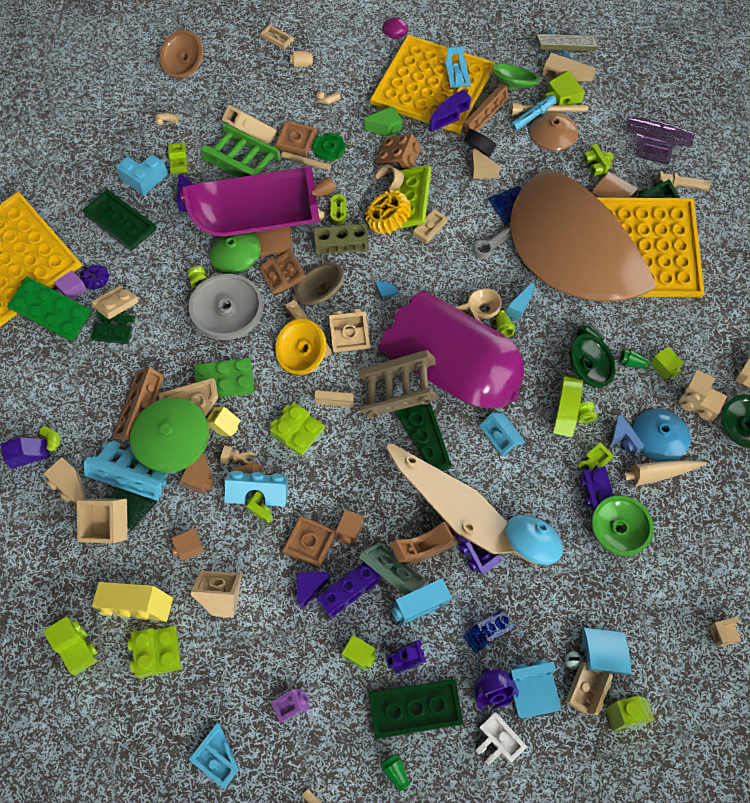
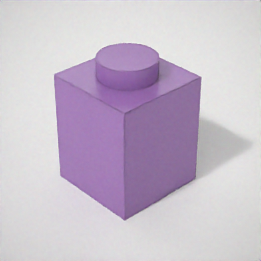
M72 270L54 282L57 288L55 291L71 300L87 290L83 281Z

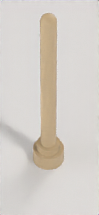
M511 102V116H518L522 112H527L535 105L522 106L519 102ZM552 105L545 112H586L588 106Z

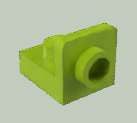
M257 491L256 494L250 496L246 507L249 512L269 524L273 519L270 513L271 509L261 503L264 496L260 491Z

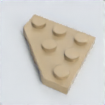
M211 378L159 393V400L166 398L189 400L197 405L206 417L218 399L216 381Z

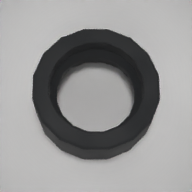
M469 129L463 139L464 143L489 157L497 146L491 139L473 129Z

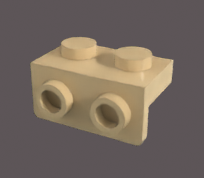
M581 662L565 702L586 715L598 716L603 709V702L611 687L613 675L607 672L588 671L587 662Z

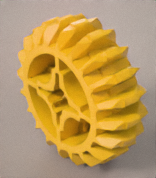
M393 190L390 192L385 191L379 197H374L373 202H369L370 206L366 208L367 212L365 213L366 222L371 230L377 234H391L392 231L397 232L399 227L403 228V223H407V218H410L411 205L403 193Z

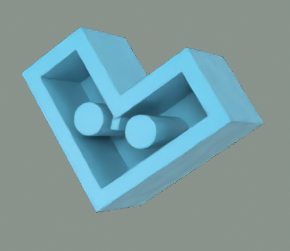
M150 155L141 164L127 156L116 166L119 178L142 195L147 194L168 175L164 162L154 155Z

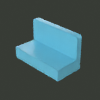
M491 413L479 425L501 456L507 454L516 445L525 443V440L504 413Z

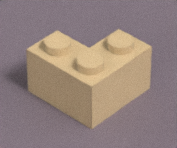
M697 370L686 386L678 404L686 411H693L699 414L704 420L714 421L727 396L711 388L715 380L714 377Z

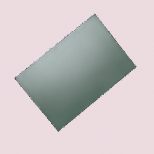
M381 542L364 550L359 556L361 560L403 595L422 588L427 582L424 577L409 565L405 566L404 562L399 563L394 553Z

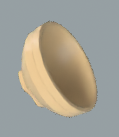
M487 288L476 290L470 295L468 303H472L478 317L481 319L494 317L499 313L502 305L500 295L496 291ZM483 305H487L490 307V310L488 312H482L480 311V307Z

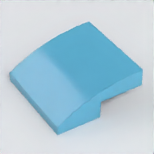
M582 628V646L587 654L588 671L623 675L632 674L629 649L623 632Z

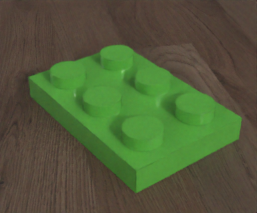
M251 358L194 365L196 383L213 378L216 381L218 398L255 393Z

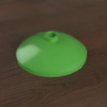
M496 63L493 65L492 71L494 75L511 90H516V88L525 89L535 86L539 82L538 75L523 67L506 63Z
M252 232L219 236L210 248L209 259L213 267L221 273H240L250 268L258 260L261 253V244L258 237Z
M609 497L597 506L592 516V530L596 540L604 549L619 556L638 554L652 540L654 533L652 517L644 505L631 497ZM616 527H621L622 532H618L616 530Z

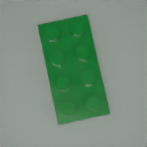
M28 276L25 277L7 305L10 310L71 342L75 341L92 314V310Z

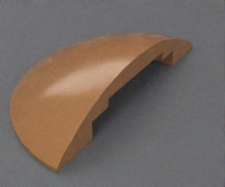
M544 169L522 188L515 200L511 213L512 240L521 260L544 283L567 295L600 302L636 298L657 288L646 262L629 234L609 209L581 184L559 172Z

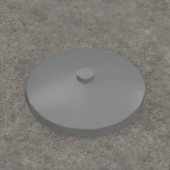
M220 274L206 279L196 287L189 301V314L196 329L203 335L216 340H232L246 335L256 327L263 313L262 296L257 286L249 279L236 274Z

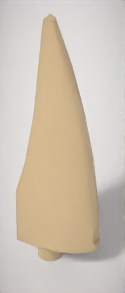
M679 460L637 464L629 468L630 472L623 473V479L625 481L633 480L635 486L649 484L687 473L707 464V462Z

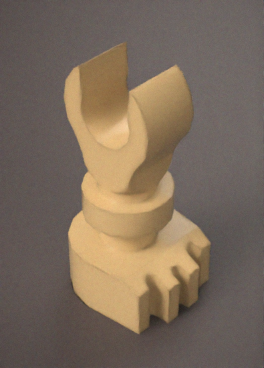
M225 445L220 463L228 464L230 459H233V462L239 461L246 465L253 463L246 459L248 457L256 458V454L253 452L240 453L238 450L234 452L233 447Z

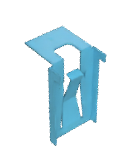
M465 46L448 48L445 67L447 69L450 89L463 86L471 87L466 61L463 58ZM453 54H459L461 71L459 63L452 65L451 57ZM454 70H455L456 84H455V82H454Z

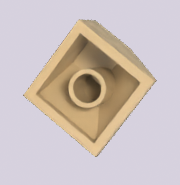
M201 570L191 590V596L212 616H220L222 618L234 617L238 604L242 574Z

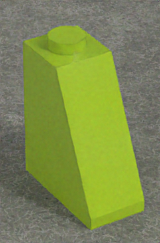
M641 696L616 701L605 709L612 731L655 721L648 699Z

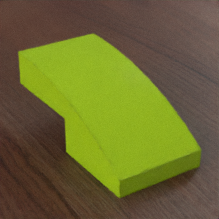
M185 142L168 144L171 174L188 172Z

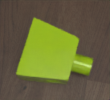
M567 71L548 83L547 92L543 94L542 98L544 100L552 94L557 101L556 105H572L583 101L585 91L573 75Z

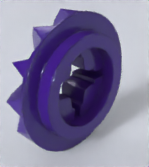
M92 264L90 267H85V270L81 272L80 279L87 289L95 290L103 287L108 282L109 272L106 267H102L100 264ZM90 273L97 274L98 279L91 277Z

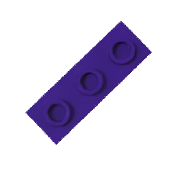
M363 562L317 596V603L328 618L332 619L380 582V575Z

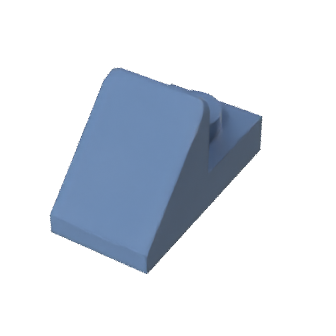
M621 414L614 423L609 447L623 441L626 451L631 452L635 456L641 452L644 444Z

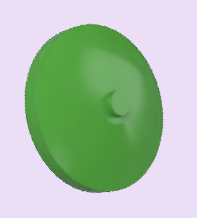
M166 398L156 401L146 407L133 423L130 432L132 452L144 467L154 472L173 473L181 471L197 461L204 452L209 440V424L201 409L189 400Z

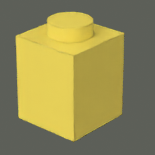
M214 407L207 418L209 427L220 436H232L237 431L238 424L241 421L225 407Z

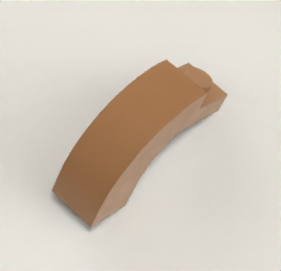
M442 522L431 531L419 537L395 540L390 545L399 563L404 562L405 566L422 562L458 544L456 539L458 534L446 522Z

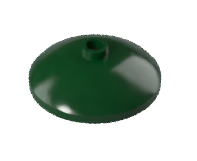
M582 334L572 341L569 351L570 363L575 374L585 384L594 388H602L609 385L615 376V361L608 346L600 338L592 334Z
M750 394L731 398L721 412V424L727 436L738 445L750 448ZM743 424L748 425L749 429L745 428Z

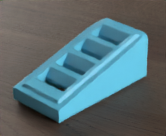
M531 283L507 307L506 313L509 317L520 320L533 295L535 284Z

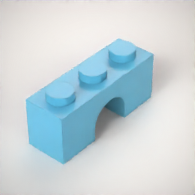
M241 471L228 472L225 479V503L245 504L248 492L259 490L265 496V505L285 507L288 497V476H283L282 474L263 475L260 472L252 474Z

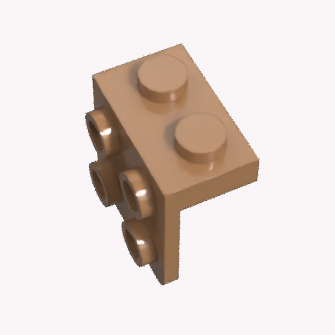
M412 133L388 137L383 141L375 162L378 165L399 162L403 170L413 168L421 146Z

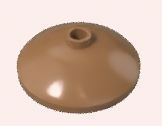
M179 30L172 33L166 38L160 50V63L163 70L171 77L179 79L192 75L202 62L204 54L203 44L199 37L191 31Z
M546 112L532 120L529 134L534 143L541 148L561 151L571 147L576 142L578 127L565 114Z

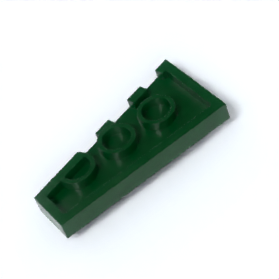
M431 403L393 411L424 461L441 471L451 469L452 465Z

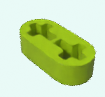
M340 194L334 195L331 198V221L336 225H341L346 221V198ZM337 201L341 202L340 207H337ZM337 212H340L339 219L337 218Z

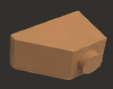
M204 452L197 461L186 468L180 479L183 487L205 495L207 490L210 491L214 484Z

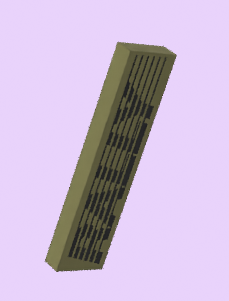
M536 34L535 37L539 49L596 51L598 48L593 36Z

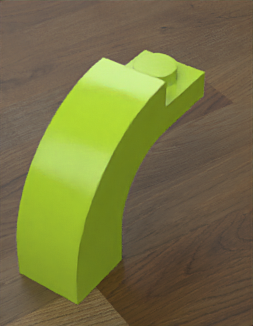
M568 375L561 378L560 398L553 425L554 434L573 437L583 389V380L575 376Z

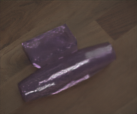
M629 117L626 131L642 137L635 157L669 165L674 148L672 145L691 146L695 137L694 132L678 125L650 118Z

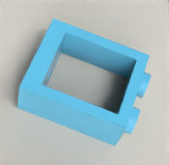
M442 578L396 599L391 611L395 621H400L401 625H404L447 605L452 597Z

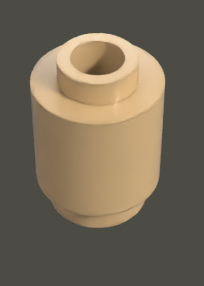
M293 51V54H290V64H293V68L312 66V52Z

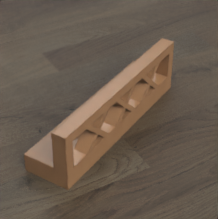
M150 367L136 371L113 434V439H128L130 441L133 423L146 407L156 402L164 375Z

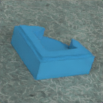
M376 282L377 290L382 299L399 294L398 289L393 284Z

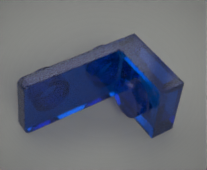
M501 610L475 624L463 637L474 653L477 654L493 640L514 629L515 626L505 611Z

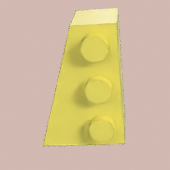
M99 582L92 607L99 610V614L103 616L117 614V616L123 618L136 617L144 620L167 622L173 597L155 586Z

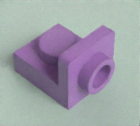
M302 688L292 689L271 702L280 723L287 721L300 712L310 709L308 704L309 698Z

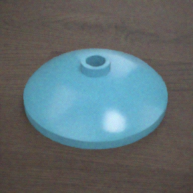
M517 515L508 521L505 527L506 537L510 545L521 556L542 565L554 564L561 558L563 544L557 532L548 523L530 515Z

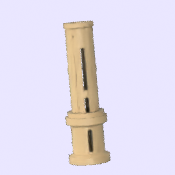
M659 171L656 182L660 180L664 182L670 179L674 188L684 187L708 191L711 184L710 180L682 177L677 173L666 174L663 171Z

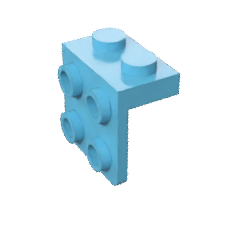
M540 660L534 662V666L526 667L525 664L513 666V670L509 672L519 690L517 698L513 695L519 718L524 719L553 713L561 709L552 675L556 671L554 662L547 663V660Z

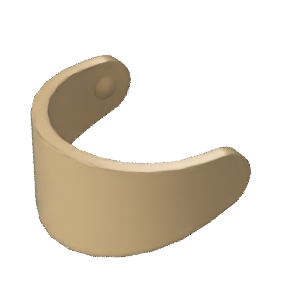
M385 165L377 171L375 177L379 179L390 172H394V178L388 191H396L404 181V174L391 165Z

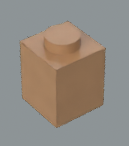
M345 510L336 529L338 540L347 545L350 542L355 544L364 524V516Z
M195 528L172 537L174 543L171 546L172 552L175 557L179 556L181 561L205 552Z

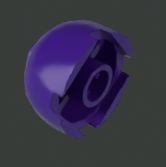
M487 668L482 671V674L474 682L473 695L476 705L480 710H483L482 706L495 704L492 708L495 709L510 704L512 702L511 697L515 695L517 698L519 690L511 675L506 671Z

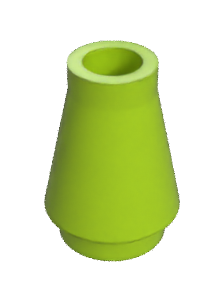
M500 310L496 315L497 331L510 337L515 333V325L508 317L506 311Z

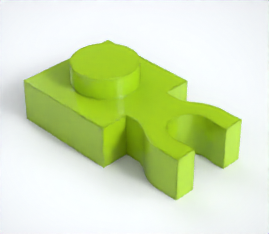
M600 442L586 454L585 457L588 460L581 462L577 467L579 470L583 466L588 467L589 470H593L595 467L602 468L614 458V455Z

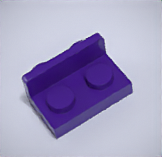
M606 467L582 471V476H579L582 488L585 487L587 493L585 495V502L587 507H591V511H595L603 500L614 496Z

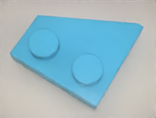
M217 723L189 760L225 790L239 771V768L224 732Z

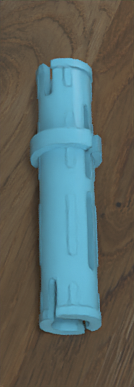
M550 94L541 102L535 103L533 108L512 121L511 126L518 131L538 115H543L545 110L556 104L555 97Z

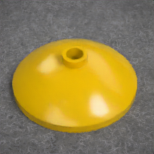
M295 319L283 327L278 335L275 348L276 357L281 367L291 374L304 375L312 372L319 366L326 351L325 335L319 325L308 319Z

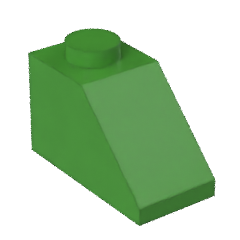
M391 106L365 117L364 130L387 136L397 134L402 130V118L394 107Z

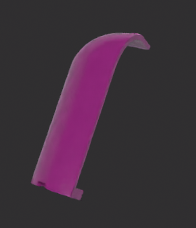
M312 166L184 186L182 187L183 191H180L181 200L185 202L187 212L192 221L204 232L215 236H231L320 222L317 197L312 194V190H315Z
M425 290L411 297L410 303L406 308L401 307L393 317L395 322L390 329L386 328L377 350L393 360L428 350L435 357L436 365L427 368L428 381L466 403L484 408H500L515 402L520 396L519 389L524 377V365L521 354L515 344L507 336ZM419 369L413 371L416 374L420 375Z

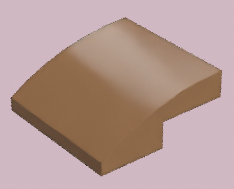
M609 172L591 193L597 198H632L638 188Z
M291 226L254 232L261 244L259 258L271 254L281 256L289 249L293 251Z
M291 249L277 259L271 257L259 266L273 294L291 288L307 278Z

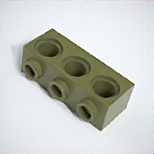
M367 224L314 228L316 255L369 250Z

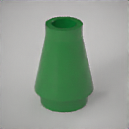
M624 349L620 355L619 363L626 367L647 369L649 359L632 349Z
M393 754L380 763L383 773L399 791L410 785L401 757L398 758L396 754Z

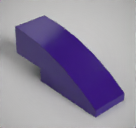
M465 89L446 99L436 109L430 118V132L458 121L460 113L470 109L471 97Z

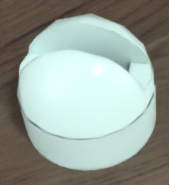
M575 651L569 652L564 659L566 666L572 670L578 669L582 662L581 655ZM569 658H579V661H569Z

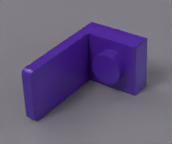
M460 535L456 537L459 543L457 547L468 559L466 563L473 572L477 571L484 575L502 561L499 554H492L487 550L480 552L477 556L468 539Z

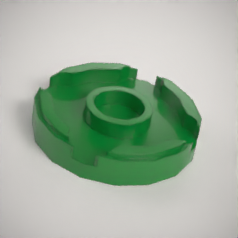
M335 133L320 135L313 142L314 154L324 161L337 160L343 156L346 150L343 138Z

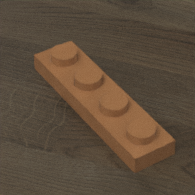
M501 84L464 122L466 134L469 129L478 131L509 99L507 85Z

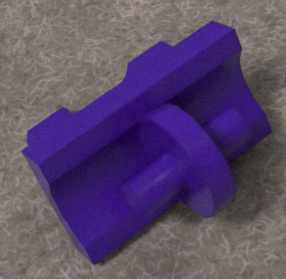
M415 640L386 655L388 668H394L395 674H398L426 662L424 652L421 650V640Z

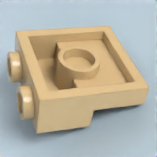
M355 309L347 314H343V311H337L329 315L333 353L370 349L366 311L362 312L361 309Z

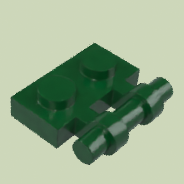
M98 312L97 318L104 319L103 323H95L91 336L92 341L129 345L133 328L132 326H127V322L134 323L135 316L122 312L108 319ZM111 320L120 321L119 325L110 324Z

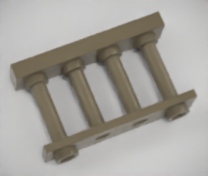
M428 350L359 369V377L368 383L369 405L360 407V411L369 418H376L381 414L419 404H429L431 401L438 400V395L430 388L428 389L427 368L436 365L435 357ZM419 369L421 391L411 393L410 373ZM402 374L403 396L393 398L392 378ZM385 379L386 400L376 403V382Z

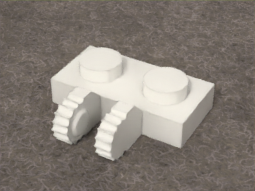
M496 712L479 727L487 739L475 751L478 754L483 753L490 743L498 749L485 761L488 766L500 754L511 764L527 748L523 741Z

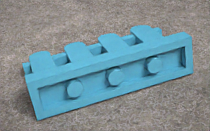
M111 441L108 445L103 444L101 447L102 452L97 457H87L84 461L85 477L157 501L162 495V486L166 485L167 480L165 479L170 474L154 472L152 475L147 474L149 469L137 460L131 447H128L125 451L121 450L118 441ZM116 455L120 456L115 463L111 462ZM134 461L138 462L134 469L129 468Z

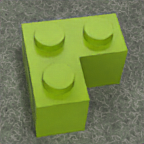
M66 616L43 631L52 649L60 654L65 666L72 675L76 676L98 661L95 657L98 654L97 649L92 642L88 644L85 638L88 636V633L77 620L72 621Z

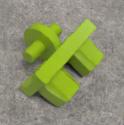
M597 144L592 145L591 150L585 152L583 156L585 164L594 162L590 168L592 175L601 174L603 177L607 175V171L613 164L611 161L614 158L611 152L605 153V151H601Z

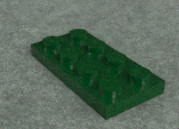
M108 189L82 210L87 218L131 251L157 230L155 224Z
M455 679L369 693L375 740L464 725Z

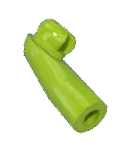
M43 426L40 429V434L47 438V450L54 452L60 446V435L49 427Z

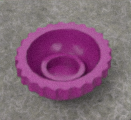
M393 17L383 24L382 31L390 38H401L408 33L409 26L403 19Z

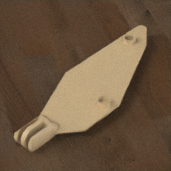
M394 444L387 445V450L398 470L456 534L492 554L513 553L525 561L537 565V563L521 556L510 545L505 533V527L508 522L477 490Z

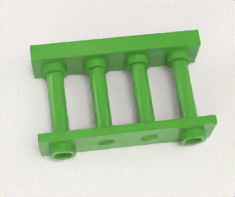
M226 123L222 124L224 136L213 148L206 145L201 148L204 160L237 177L260 174L271 159L277 162L280 161V152L276 147L270 146ZM230 139L238 142L227 155L219 152ZM244 145L251 148L241 162L233 159ZM258 152L265 155L255 169L246 166Z

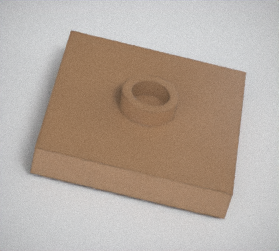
M285 121L275 147L281 151L307 157L317 133V128Z
M300 515L282 553L320 569L334 541L336 530Z

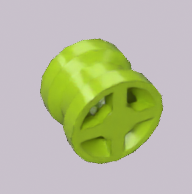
M201 266L192 267L187 272L193 288H196L208 279L205 276V268Z
M593 402L580 403L578 413L580 424L597 420L598 416L593 410L595 408Z

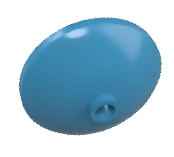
M664 409L647 410L640 414L633 424V431L644 444L641 453L651 460L657 462L675 461L681 458L689 448L691 440L689 429L686 423L671 411Z

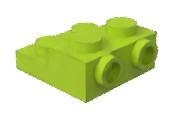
M293 402L291 406L286 405L284 407L282 417L279 420H273L270 425V433L273 438L300 456H303L325 429V425L311 417L307 410Z
M176 626L131 632V638L128 639V649L130 652L133 651L134 660H130V671L135 673L137 678L182 670Z

